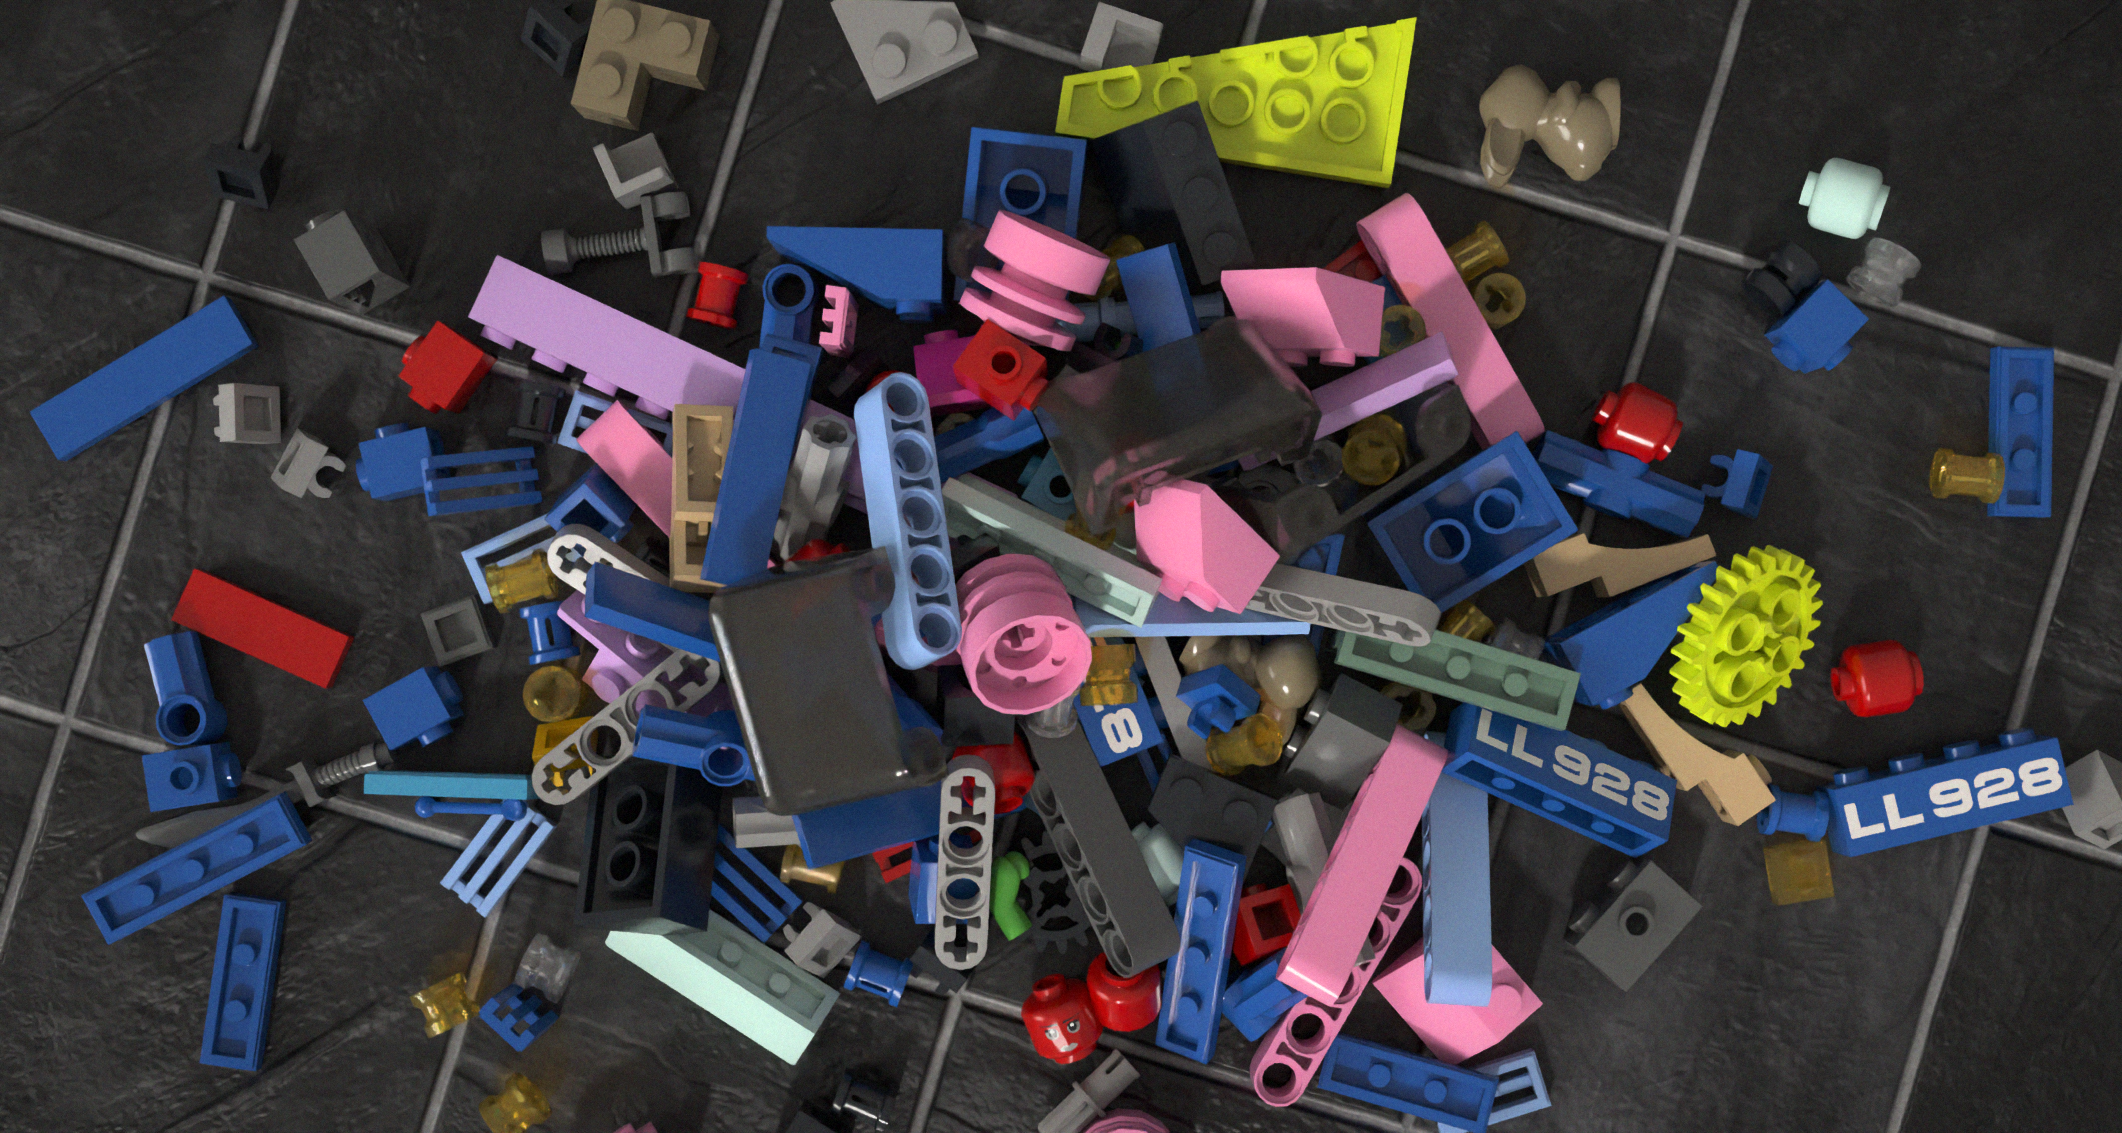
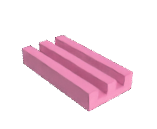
M826 285L825 298L834 310L823 308L822 321L832 333L820 332L819 344L830 356L850 358L854 350L859 305L846 287Z

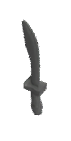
M375 742L362 746L360 751L345 755L319 767L314 758L301 761L286 769L293 773L294 780L256 799L229 807L197 810L139 829L136 836L138 839L150 844L174 848L284 791L287 792L293 804L305 798L309 807L319 805L337 796L331 793L328 787L365 772L369 773V771L385 769V766L397 762L396 749L389 750L386 742L381 744Z

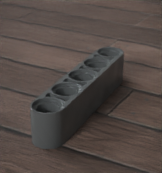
M1062 700L1049 709L1024 714L1023 720H1015L1014 731L1019 733L1024 741L1035 772L1036 779L1029 793L1110 964L1119 975L1124 978H1130L1176 955L1180 951L1181 945L1176 925L1073 710Z

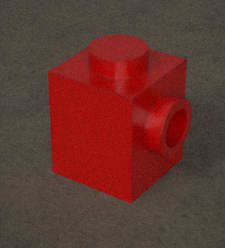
M989 319L985 321L953 365L957 383L1013 421H1015L1023 408L1032 411L1042 400L1050 385V382L1045 379L1048 375L1046 358Z
M437 321L426 338L419 336L408 347L402 358V363L406 366L398 377L413 387L408 396L425 409L436 415L441 408L459 414L498 359L453 327Z
M1262 883L1241 890L1232 945L1239 968L1266 960L1281 949L1287 948L1301 918L1290 884L1268 890L1266 883Z

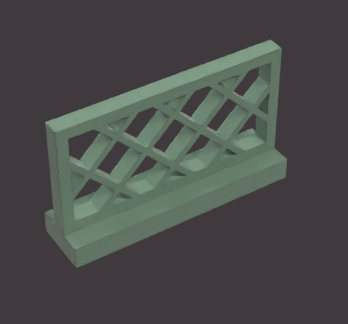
M1336 630L1329 634L1325 646V651L1336 654L1334 661L1336 664L1558 731L1566 729L1581 673L1439 630H1435L1429 644L1420 647Z

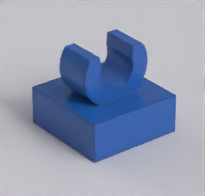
M1737 449L1734 461L1725 455L1711 456L1710 463L1716 468L1727 470L1728 479L1724 485L1719 487L1703 484L1701 491L1705 492L1711 499L1720 501L1723 506L1734 514L1757 520L1773 465L1760 454Z
M1220 664L1182 677L1176 697L1192 709L1187 720V726L1201 738L1206 739L1210 735L1212 726L1220 728L1223 732H1228L1236 720L1255 715L1261 695L1225 665Z

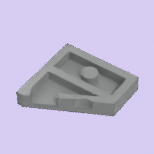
M834 0L830 2L877 105L979 58L975 45L954 2Z

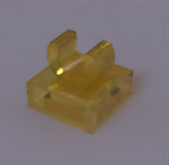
M1821 839L1820 842L1805 840L1763 847L1772 903L1780 906L1835 897L1825 840Z

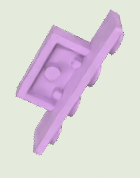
M578 590L569 596L557 611V615L599 649L582 680L592 687L595 693L606 702L612 703L674 653L655 640L584 617L585 594ZM687 660L685 661L689 669L677 680L671 682L667 672L661 676L663 681L675 689L681 704L687 700V697L678 690L694 680H699L704 685L708 681L704 671ZM723 682L686 712L707 717L716 711L732 710L743 715L752 727L761 728L765 722L762 714ZM647 689L641 692L636 701V711L639 715L645 704L667 709L664 696L656 690ZM721 747L720 749H729L732 747Z

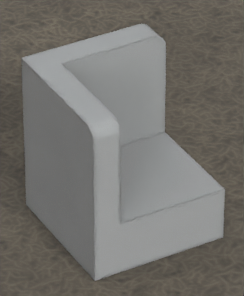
M1099 2L1080 55V68L1093 72L1129 65L1138 67L1152 64L1161 40L1163 24Z
M649 133L613 150H610L604 143L593 147L615 199L627 210L640 205V197H652L679 188L658 140L653 133Z
M2095 750L2065 768L2074 805L2062 807L2074 835L2106 849L2122 840V762L2099 750Z

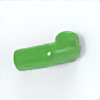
M1016 851L1008 852L1004 857L997 856L991 863L989 911L1009 941L1033 926L1016 899L1020 881L1030 874V866L1027 859Z

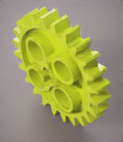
M1767 545L1764 551L1755 546L1751 547L1747 558L1736 553L1733 556L1730 571L1721 566L1716 568L1717 582L1713 587L1702 583L1700 588L1704 598L1700 604L1689 603L1687 606L1688 611L1693 615L1691 621L1677 627V631L1685 635L1684 641L1671 648V653L1681 658L1669 670V674L1678 678L1672 690L1682 696L1679 701L1680 705L1712 725L1715 722L1722 727H1727L1730 721L1742 725L1747 713L1756 718L1760 716L1764 700L1772 705L1776 703V689L1780 685L1786 688L1791 687L1792 683L1789 673L1793 668L1803 669L1805 664L1799 656L1803 650L1813 648L1815 643L1807 638L1808 633L1820 626L1821 621L1812 617V614L1823 605V600L1814 596L1821 587L1820 582L1812 579L1815 572L1814 568L1804 564V559L1771 545Z

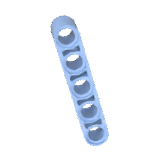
M898 372L888 376L858 399L854 408V419L885 643L890 657L896 664L904 669L916 670L952 653L961 641L962 627L928 396L918 379L911 374ZM888 403H890V405L893 407L894 412L888 406ZM895 458L901 463L903 469L896 463ZM903 514L910 521L911 527L904 520ZM911 571L917 576L920 586L914 581ZM919 629L926 635L928 645L921 638Z
M1425 732L1424 738L1444 747L1446 732ZM1441 772L1422 813L1425 1000L1428 1004L1487 1007L1492 991L1488 793Z

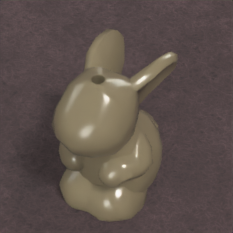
M1523 64L1503 69L1495 82L1481 95L1479 104L1480 115L1486 128L1481 147L1480 164L1487 183L1498 189L1505 186L1516 171L1524 142L1531 139L1537 141L1548 158L1564 169L1573 180L1587 181L1597 173L1610 151L1616 149L1618 145L1621 109L1618 78H1605L1593 86L1589 93L1581 92V85L1577 81H1566L1557 92L1550 93L1533 69Z
M1304 634L1284 635L1265 645L1260 643L1261 635L1191 636L1178 661L1182 666V677L1220 664L1225 665L1261 695L1260 700L1262 702L1254 729L1255 745L1258 753L1271 755L1277 752L1289 740L1295 725L1300 721L1306 703L1315 696L1322 685V672L1314 645Z

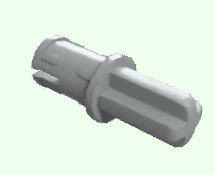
M1115 1048L1112 1054L1082 1083L1079 1084L1077 1081L1072 1083L1075 1090L1039 1123V1132L1079 1133L1097 1115L1101 1118L1106 1116L1107 1114L1104 1109L1141 1075Z

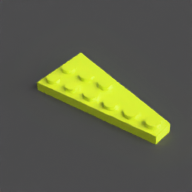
M1417 17L1397 20L1393 24L1369 28L1366 26L1345 29L1344 32L1316 37H1308L1307 35L1220 50V53L1191 58L1190 55L1171 58L1168 62L1138 67L1129 65L1064 76L1055 136L1089 139L1090 142L1091 139L1197 99L1219 161L1222 163L1389 188L1392 182Z

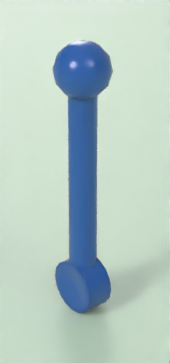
M423 796L416 801L415 812L423 818L431 817L435 813L503 815L507 820L520 821L526 816L527 805L523 800L507 799L504 803L437 802L431 796Z

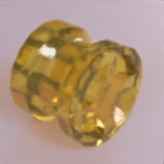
M1373 414L1357 421L1342 449V463L1345 471L1352 479L1362 484L1378 485L1387 482L1396 473L1406 450L1407 438L1403 428L1396 420L1381 414ZM1370 439L1384 445L1380 447L1370 445L1367 440Z
M564 665L543 667L532 673L526 681L523 690L524 704L530 714L540 721L554 723L572 719L581 713L587 704L588 686L582 680V674L572 667Z
M462 971L409 997L413 1007L422 1010L426 1018L424 1030L428 1038L441 1034L479 1014L480 1008L478 1003L470 1000L464 990L467 980Z
M517 1072L505 1081L504 1090L499 1095H489L479 1104L482 1118L494 1133H527V1129L533 1123L542 1124L552 1115L550 1104L543 1093L531 1080Z

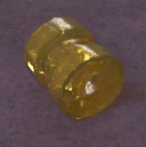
M1135 644L1091 646L1092 661L1086 675V682L1079 688L1080 706L1138 703L1137 684L1129 678V674H1131L1130 668L1136 662Z

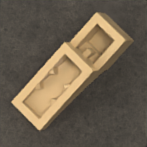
M675 404L672 413V505L669 537L670 587L683 592L728 593L730 586L701 580L700 576L734 425L733 406Z
M1585 533L1568 536L1525 562L1524 566L1537 597H1548L1590 580L1597 598L1612 597L1717 555L1708 534L1692 536L1674 543L1652 548L1622 549L1589 544Z
M1641 683L1631 685L1630 687L1634 694L1627 700L1617 704L1662 773L1677 780V789L1688 791L1698 784L1723 822L1739 826L1776 801L1767 788L1772 779L1763 764L1753 754L1746 757L1743 752L1733 750L1719 753L1698 741L1663 711Z

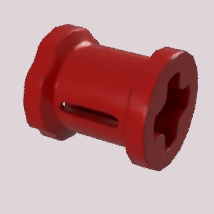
M699 262L697 271L702 274L695 306L687 310L686 318L718 328L736 330L737 321L733 318L740 287L743 284H747L749 275L726 266Z

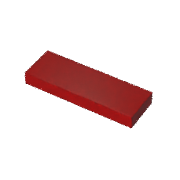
M194 568L171 619L325 689L333 687L354 640V636L200 568Z

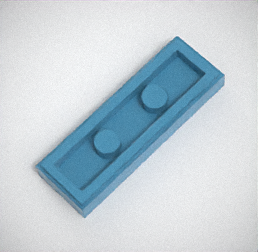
M379 770L369 771V774L364 776V794L519 800L541 799L537 796L532 786V775Z

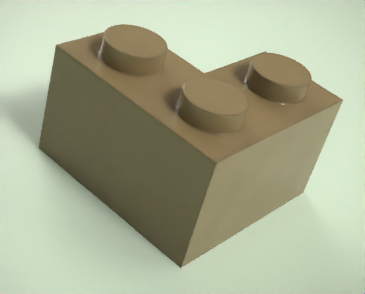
M597 0L571 105L584 118L638 131L652 78L706 91L720 36L710 20L630 0Z

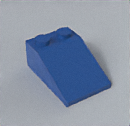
M971 127L953 300L960 301L966 287L992 293L993 290L977 282L971 277L975 266L988 267L1000 271L1004 266V261L997 258L984 247L999 209L1026 217L1077 239L1089 139L986 127ZM1068 290V293H1067V295H1066V297H1065V299L1068 300V301H1069L1070 290Z
M767 226L766 238L779 255L840 287H846L851 293L889 313L900 315V322L915 324L933 323L934 314H947L948 246L943 230Z
M1518 431L1499 440L1366 519L1368 526L1407 589L1432 601L1437 605L1441 613L1578 531L1577 526Z
M1716 561L1699 562L1655 579L1538 641L1537 644L1548 664L1581 673L1573 703L1589 705V707L1600 704L1602 710L1630 698L1634 694L1630 686L1646 678L1677 634V627L1684 624L1691 613L1687 609L1688 604H1698L1702 599L1703 595L1700 588L1702 583L1711 586L1716 579V568L1718 567Z

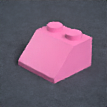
M1317 267L1222 271L1221 284L1250 348L1274 354V364L1304 367L1308 364V357H1320L1319 363L1348 367L1355 366V357L1379 356L1385 287Z
M1139 469L1133 477L1137 560L1152 574L1163 579L1158 591L1177 602L1182 597H1187L1194 604L1209 612H1213L1216 607L1241 614L1280 558V555L1208 485Z
M1423 937L1371 981L1439 1060L1455 1065L1499 1043L1543 1005L1541 1000L1493 945L1492 991L1487 1007L1426 1003L1424 994Z

